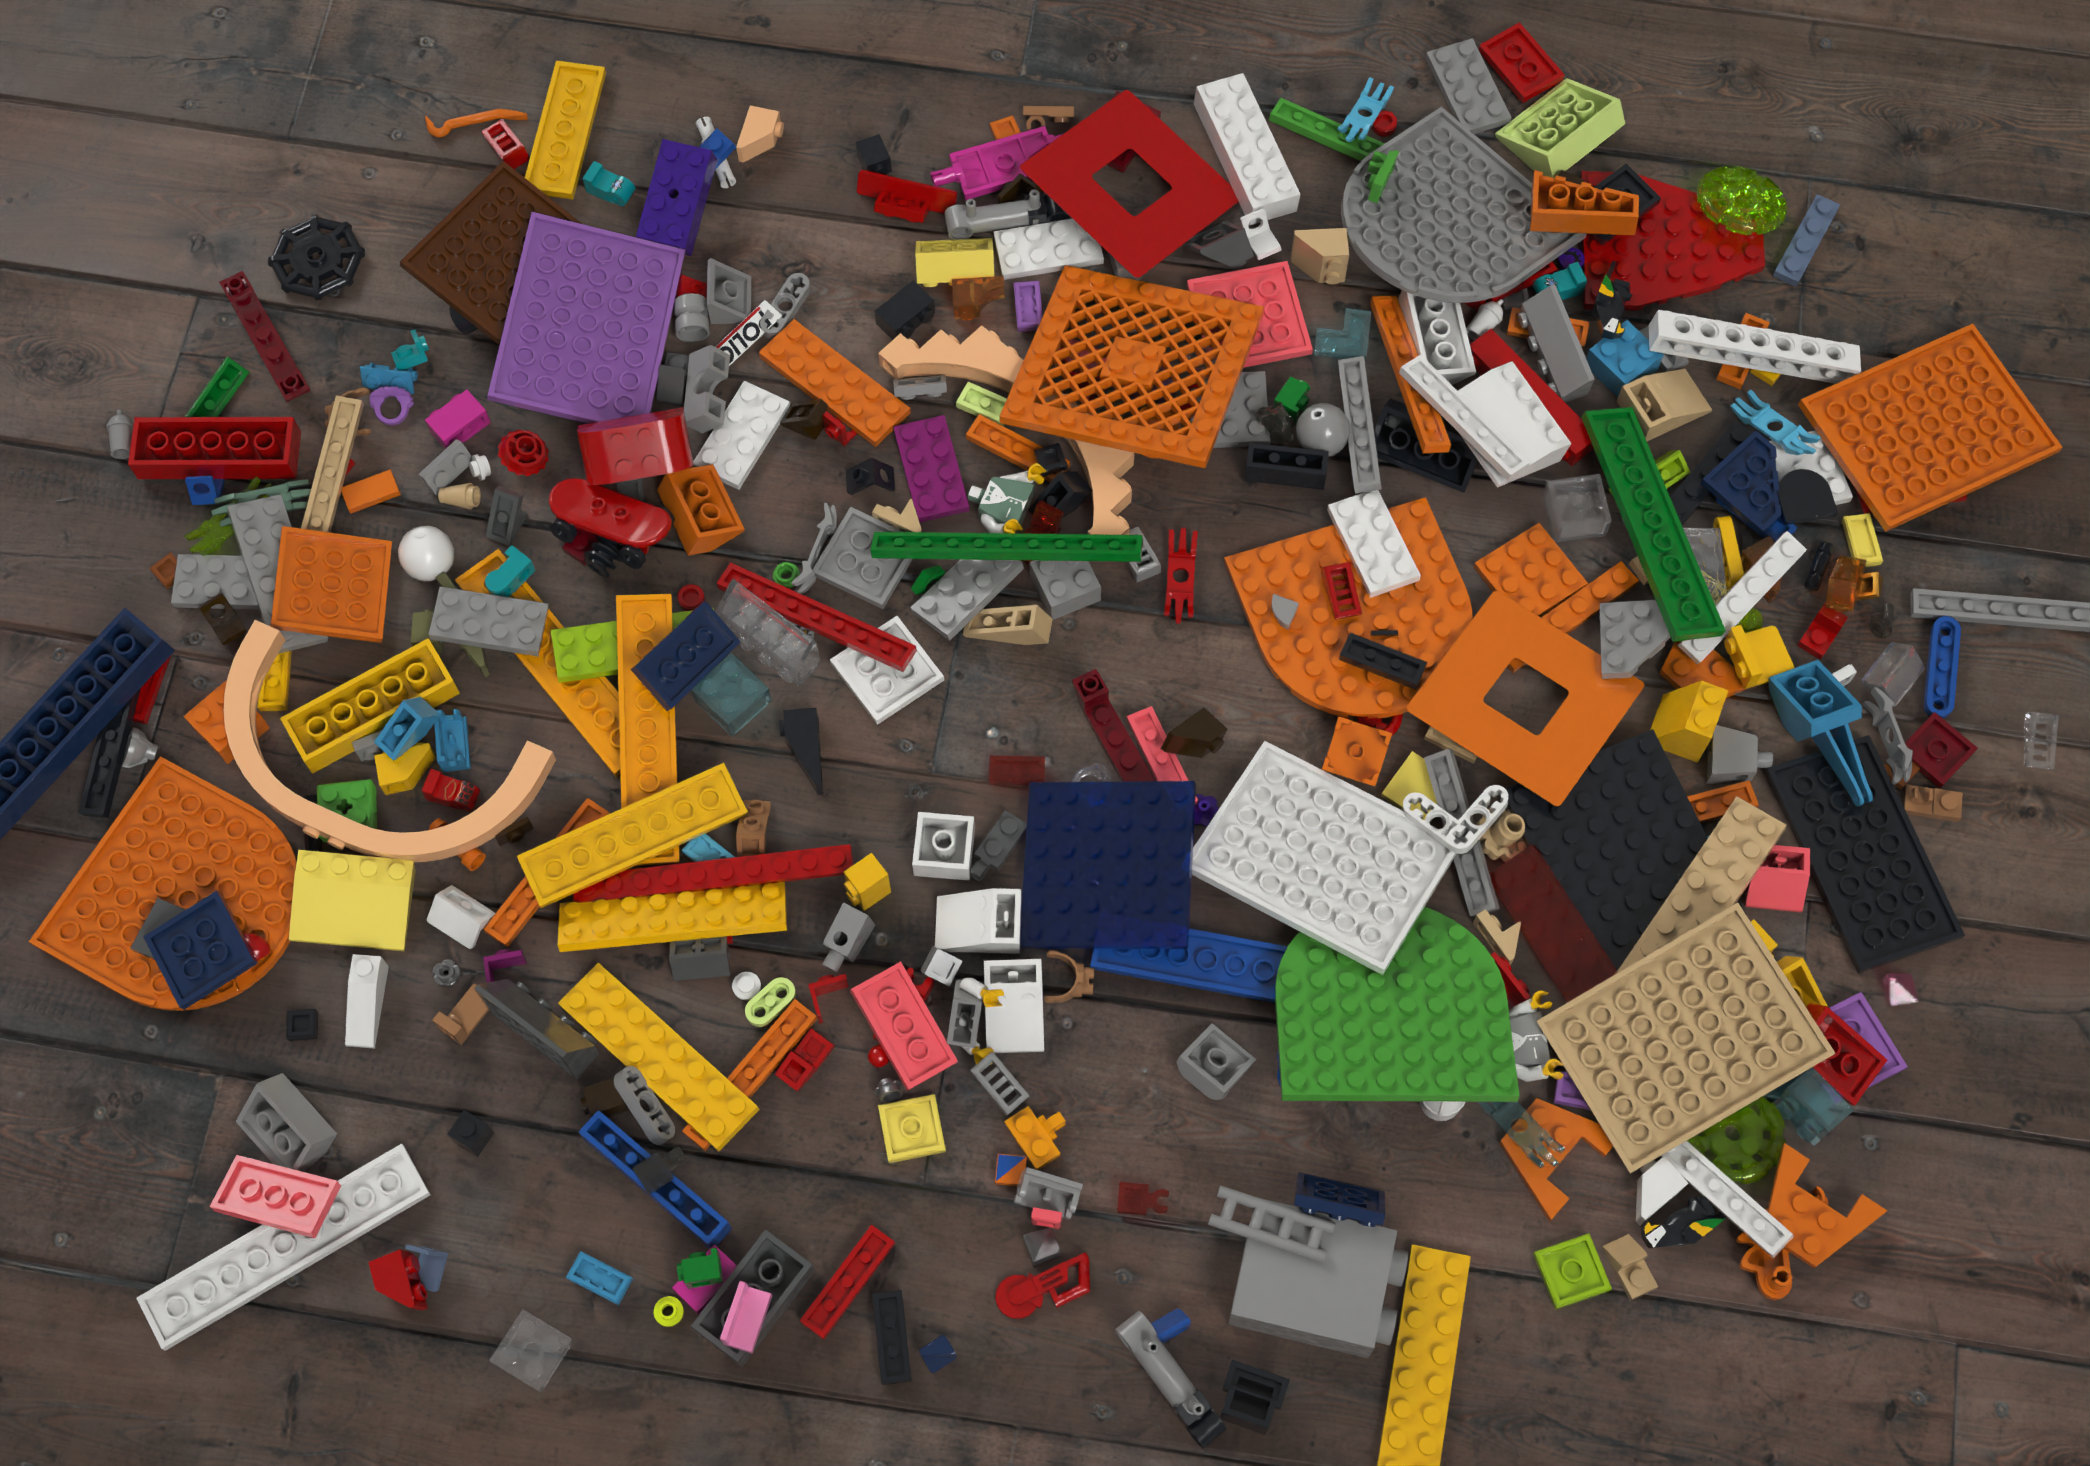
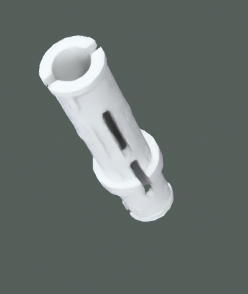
M703 117L706 123L705 127L701 118L696 121V126L703 139L701 143L715 130L710 117ZM725 159L715 171L720 181V186L722 188H729L726 178H728L731 187L736 183V179L727 159Z

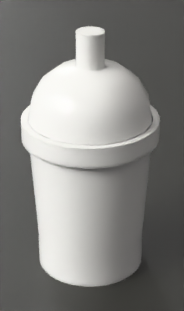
M1499 299L1497 302H1486L1479 307V311L1466 328L1470 339L1475 341L1488 330L1500 324L1503 317L1501 305L1504 301L1502 299Z

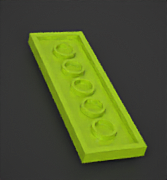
M693 610L672 613L673 629ZM617 621L551 630L558 683L618 675Z

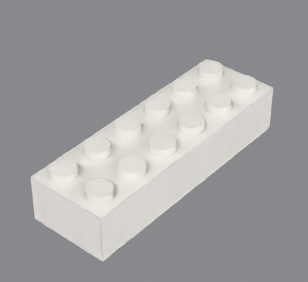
M1241 73L1196 86L1194 106L1244 214L1247 215L1264 208L1267 220L1297 212L1301 194L1244 74ZM1255 218L1250 221L1249 225L1260 223L1261 219Z

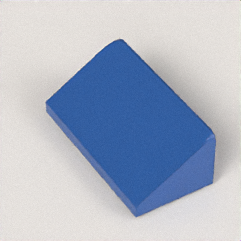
M1177 1308L1151 1324L1162 1343H1165L1189 1329L1191 1320L1181 1309Z

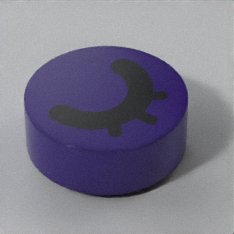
M1570 248L1559 256V269H1567L1569 264L1578 262L1582 269L1585 262L1584 254L1579 249Z

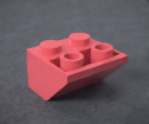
M1775 845L1745 889V907L1801 913L1810 877V848Z

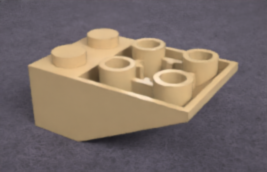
M1686 369L1643 376L1622 386L1617 399V403L1621 408L1633 407L1646 441L1712 412L1708 402Z

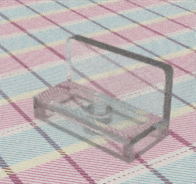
M1891 642L1861 679V682L1865 688H1879L1897 706L1925 670V666L1913 645Z

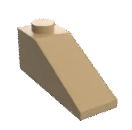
M1038 605L982 609L964 627L963 636L1021 645L1049 643L1053 619Z

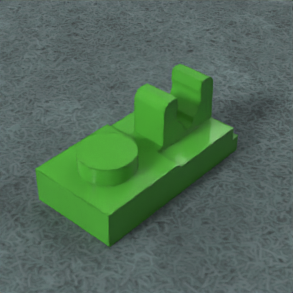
M1390 150L1388 155L1378 151L1374 152L1367 171L1372 173L1367 188L1371 190L1368 197L1369 201L1378 203L1393 172L1399 151Z

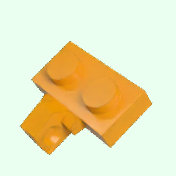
M1027 1106L1004 1121L1005 1126L1035 1170H1040L1061 1156V1153L1053 1143L1058 1138L1055 1132L1066 1125V1120L1060 1112L1046 1120L1044 1115L1036 1118L1030 1107Z

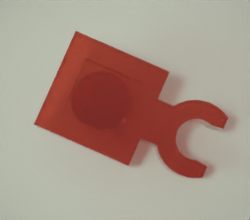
M1120 1182L1117 1213L1146 1216L1147 1208H1152L1159 1214L1167 1213L1168 1207L1158 1205L1157 1199L1159 1197L1168 1198L1169 1191L1159 1189L1154 1193H1148L1149 1184Z

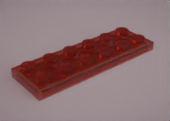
M1530 845L1490 873L1494 889L1515 922L1521 921L1520 929L1567 1003L1618 973L1535 845Z

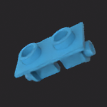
M374 363L360 366L363 388L376 390L385 386H397L399 389L404 388L414 395L413 381H417L418 372L413 371V368L398 371L397 367L394 370H390V366L375 365Z

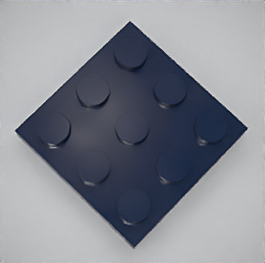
M217 890L143 936L178 1006L184 1010L258 964L222 893Z
M1298 1172L1294 1206H1299V1210L1306 1213L1315 1214L1317 1211L1329 1213L1328 1216L1336 1220H1346V1217L1356 1219L1359 1224L1367 1227H1375L1376 1224L1383 1226L1385 1219V1191Z

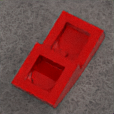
M810 1028L795 1051L789 1053L774 1075L794 1090L799 1091L818 1070L836 1045Z

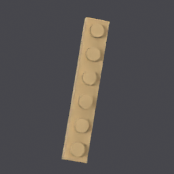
M337 395L335 397L301 529L331 532L364 406L362 400Z

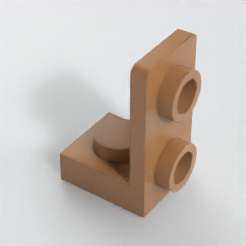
M744 800L743 803L748 814L739 818L736 832L737 857L766 854V829L771 802Z
M476 984L469 988L448 1016L439 1011L432 1020L441 1032L460 1045L465 1042L489 1011L474 989L477 986Z

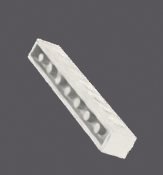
M1658 310L1649 324V351L1835 384L1861 372L1860 346L1846 342L1825 340Z

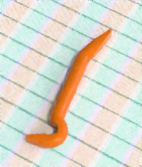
M494 109L449 119L444 122L443 127L436 128L433 122L425 116L428 132L432 136L439 138L448 135L452 129L491 120H528L527 114L523 112Z

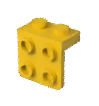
M1738 625L1731 627L1724 639L1725 649L1731 657L1736 674L1740 678L1744 689L1769 682V677L1795 668L1775 626H1768L1745 633L1742 626Z

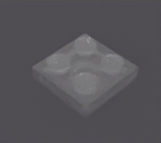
M522 1309L489 1361L541 1393L574 1340Z

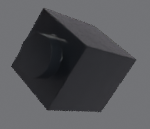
M880 134L856 142L857 157L863 170L883 175L892 172L891 158Z
M463 1110L447 1135L454 1143L478 1157L493 1136L494 1131L487 1123Z

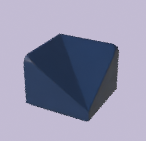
M945 1335L937 1337L919 1349L920 1357L931 1373L937 1372L957 1358L954 1349Z

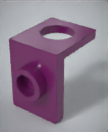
M500 950L495 955L483 957L486 983L495 981L493 970L527 964L522 950L513 952L511 950Z

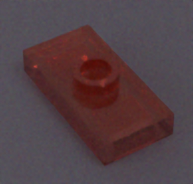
M990 755L989 785L1044 786L1045 756Z

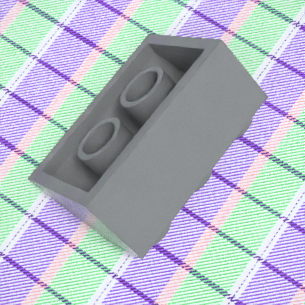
M283 1073L257 1083L236 1120V1123L274 1165L305 1172L328 1151L337 1135L334 1129Z

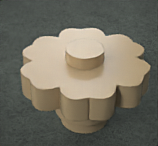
M1504 810L1479 839L1482 842L1483 853L1488 854L1492 860L1501 857L1506 863L1519 859L1527 848L1522 838L1525 831L1524 820L1519 815L1511 814L1509 810ZM1484 815L1475 825L1479 826L1485 823L1486 818Z

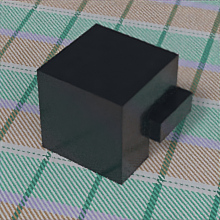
M1232 1360L1222 1389L1228 1393L1220 1419L1266 1435L1274 1409L1280 1410L1290 1379Z

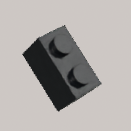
M913 280L874 311L876 325L892 340L900 333L905 338H909L917 327L922 323L929 322L935 314L934 299Z

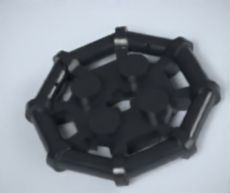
M311 215L310 219L289 229L283 228L280 231L281 236L272 256L268 258V265L273 268L281 283V289L285 293L293 292L313 297L315 300H322L323 296L347 285L351 286L354 283L353 278L361 259L365 257V249L357 241L351 224L320 218L318 215ZM320 228L333 232L325 235L321 233ZM345 238L349 247L341 248L338 241ZM288 244H292V251L290 252L289 250L288 254H284ZM317 252L318 255L322 254V256L319 259L311 260L313 258V253ZM350 258L346 270L344 271L342 269L343 259ZM291 264L294 271L288 275L283 267L284 265ZM333 275H336L338 277L337 279L332 280L321 286L322 280H325ZM305 279L306 282L312 283L313 287L299 284L298 281Z

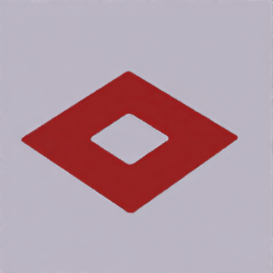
M1129 90L1121 92L1020 165V169L1136 278L1143 276L1239 202L1232 186ZM1127 149L1134 150L1172 187L1168 193L1137 216H1132L1092 178L1094 173Z

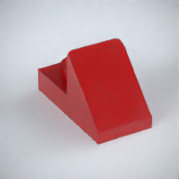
M1825 603L1797 646L1821 660L1849 617Z

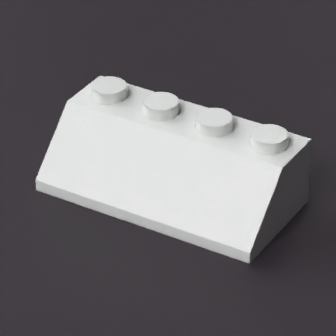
M1402 290L1398 301L1418 356L1421 354L1451 385L1475 375L1476 369L1460 303L1430 300Z

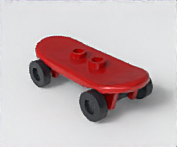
M565 479L558 482L549 494L551 511L557 517L551 524L550 530L556 538L565 543H571L578 534L576 528H580L611 541L621 543L623 547L618 552L619 558L624 564L633 569H640L646 561L645 555L649 552L650 546L661 541L669 533L671 526L675 522L673 514L663 506L648 504L602 485H589L585 479Z

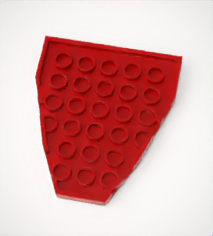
M1581 171L1580 178L1585 180L1584 182L1590 183L1592 187H1595L1614 172ZM1641 175L1639 176L1661 197L1658 205L1638 219L1635 235H1616L1603 245L1591 234H1587L1582 240V253L1585 257L1583 273L1587 279L1583 293L1584 309L1594 308L1596 296L1612 261H1616L1610 281L1620 279L1630 282V293L1633 295L1629 301L1625 302V311L1641 310L1645 305L1656 302L1658 305L1667 303L1668 299L1679 296L1681 299L1711 292L1721 288V285L1732 280L1736 282L1743 279L1746 275L1761 272L1765 267L1762 220L1711 197Z

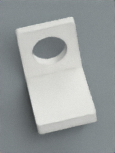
M1264 208L1240 218L1252 251L1258 260L1282 250L1269 228ZM1260 218L1261 224L1257 228L1250 229L1248 227L1251 220Z

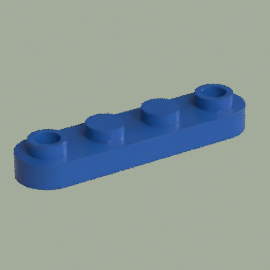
M1949 616L1938 618L1930 630L1924 694V710L1926 714L1930 717L1935 712L1943 719L1948 717L1954 709L1961 637L1960 624ZM1940 630L1946 631L1948 636L1942 635ZM1933 704H1938L1941 710H1937Z

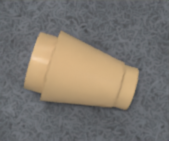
M466 483L441 487L438 498L440 503L472 509L479 506L481 493L478 486Z

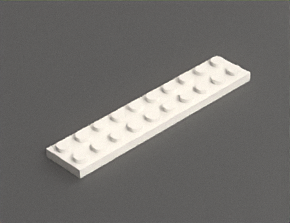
M403 1144L398 1145L338 1180L341 1188L316 1238L262 1224L137 1297V1301L161 1349L164 1351L168 1350L430 1196L431 1194Z

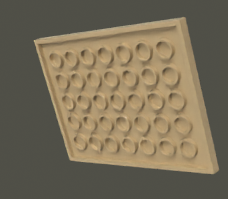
M1738 902L1536 1021L1630 1174L1835 1054L1833 1048Z

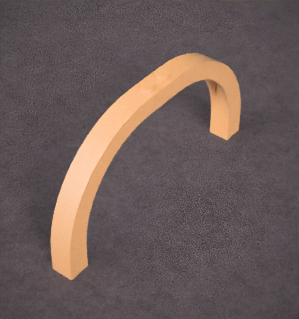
M254 620L233 659L224 693L225 730L234 759L244 777L260 797L276 812L289 821L301 826L305 834L318 839L319 835L329 839L327 841L328 844L340 850L347 847L370 857L412 860L414 862L441 860L465 853L493 839L495 835L511 825L523 814L535 799L556 761L552 751L527 740L511 772L496 793L482 806L462 819L443 827L421 832L399 833L370 828L295 794L272 774L264 760L257 737L256 708L263 681L286 640L280 630Z

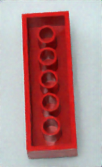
M134 417L128 465L137 479H186V477L213 476V479H296L301 430L294 417Z

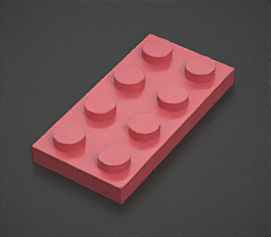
M901 962L850 990L907 1091L958 1062Z
M236 1155L210 1208L217 1213L316 1238L341 1185L333 1179Z

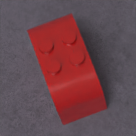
M684 407L578 425L577 434L587 484L589 485L611 484L669 474L693 466V454Z

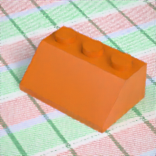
M714 464L665 474L657 492L665 508L675 518L673 525L688 556L711 552L744 532V526Z

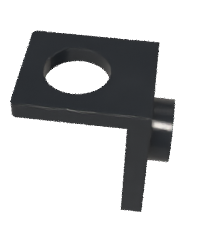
M870 458L846 470L847 493L850 495L874 484L891 492L895 491L894 467ZM880 469L886 472L888 482L881 478Z

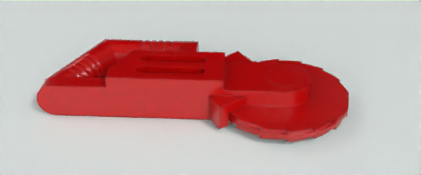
M1087 1252L1066 1262L1064 1261L1036 1276L1029 1273L1027 1277L1017 1274L1006 1277L996 1289L995 1299L997 1307L1002 1314L1009 1318L1022 1319L1032 1314L1036 1308L1041 1309L1043 1295L1048 1292L1056 1308L1089 1293L1090 1258ZM1078 1264V1285L1057 1295L1055 1289L1068 1283V1269Z

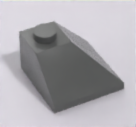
M1225 220L1197 233L1182 245L1233 268L1245 265L1247 263L1246 260L1254 257L1245 228Z

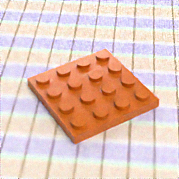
M282 526L270 626L283 631L382 643L392 541Z

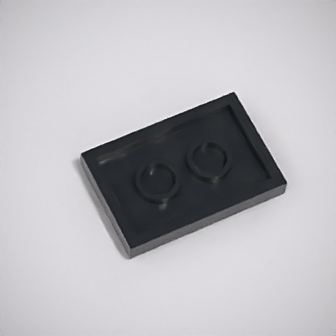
M1627 164L1594 187L1601 190L1610 188L1639 195L1638 219L1658 205L1661 197ZM1591 234L1601 245L1616 236L1611 234Z

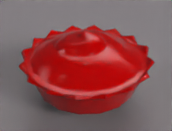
M518 429L508 432L506 436L501 438V443L498 445V456L501 458V464L506 466L509 472H515L517 476L525 475L529 477L531 474H538L540 469L545 468V463L549 460L547 455L549 450L545 445V441L538 434L529 430Z

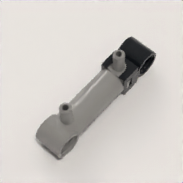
M1031 190L1029 194L1025 195V200L976 207L974 199H968L966 205H953L947 208L944 213L948 236L952 240L967 239L973 233L1072 219L1047 194L1043 197V192L1039 193L1038 190Z
M1139 1310L1115 1329L1120 1340L1134 1354L1169 1402V1407L1181 1423L1185 1424L1184 1426L1188 1433L1202 1449L1227 1430L1201 1391L1194 1387L1159 1339L1152 1324Z

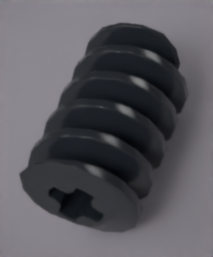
M598 536L597 542L591 544V550H587L584 553V561L591 570L608 579L610 575L605 569H616L612 560L621 562L618 552L623 547V544Z

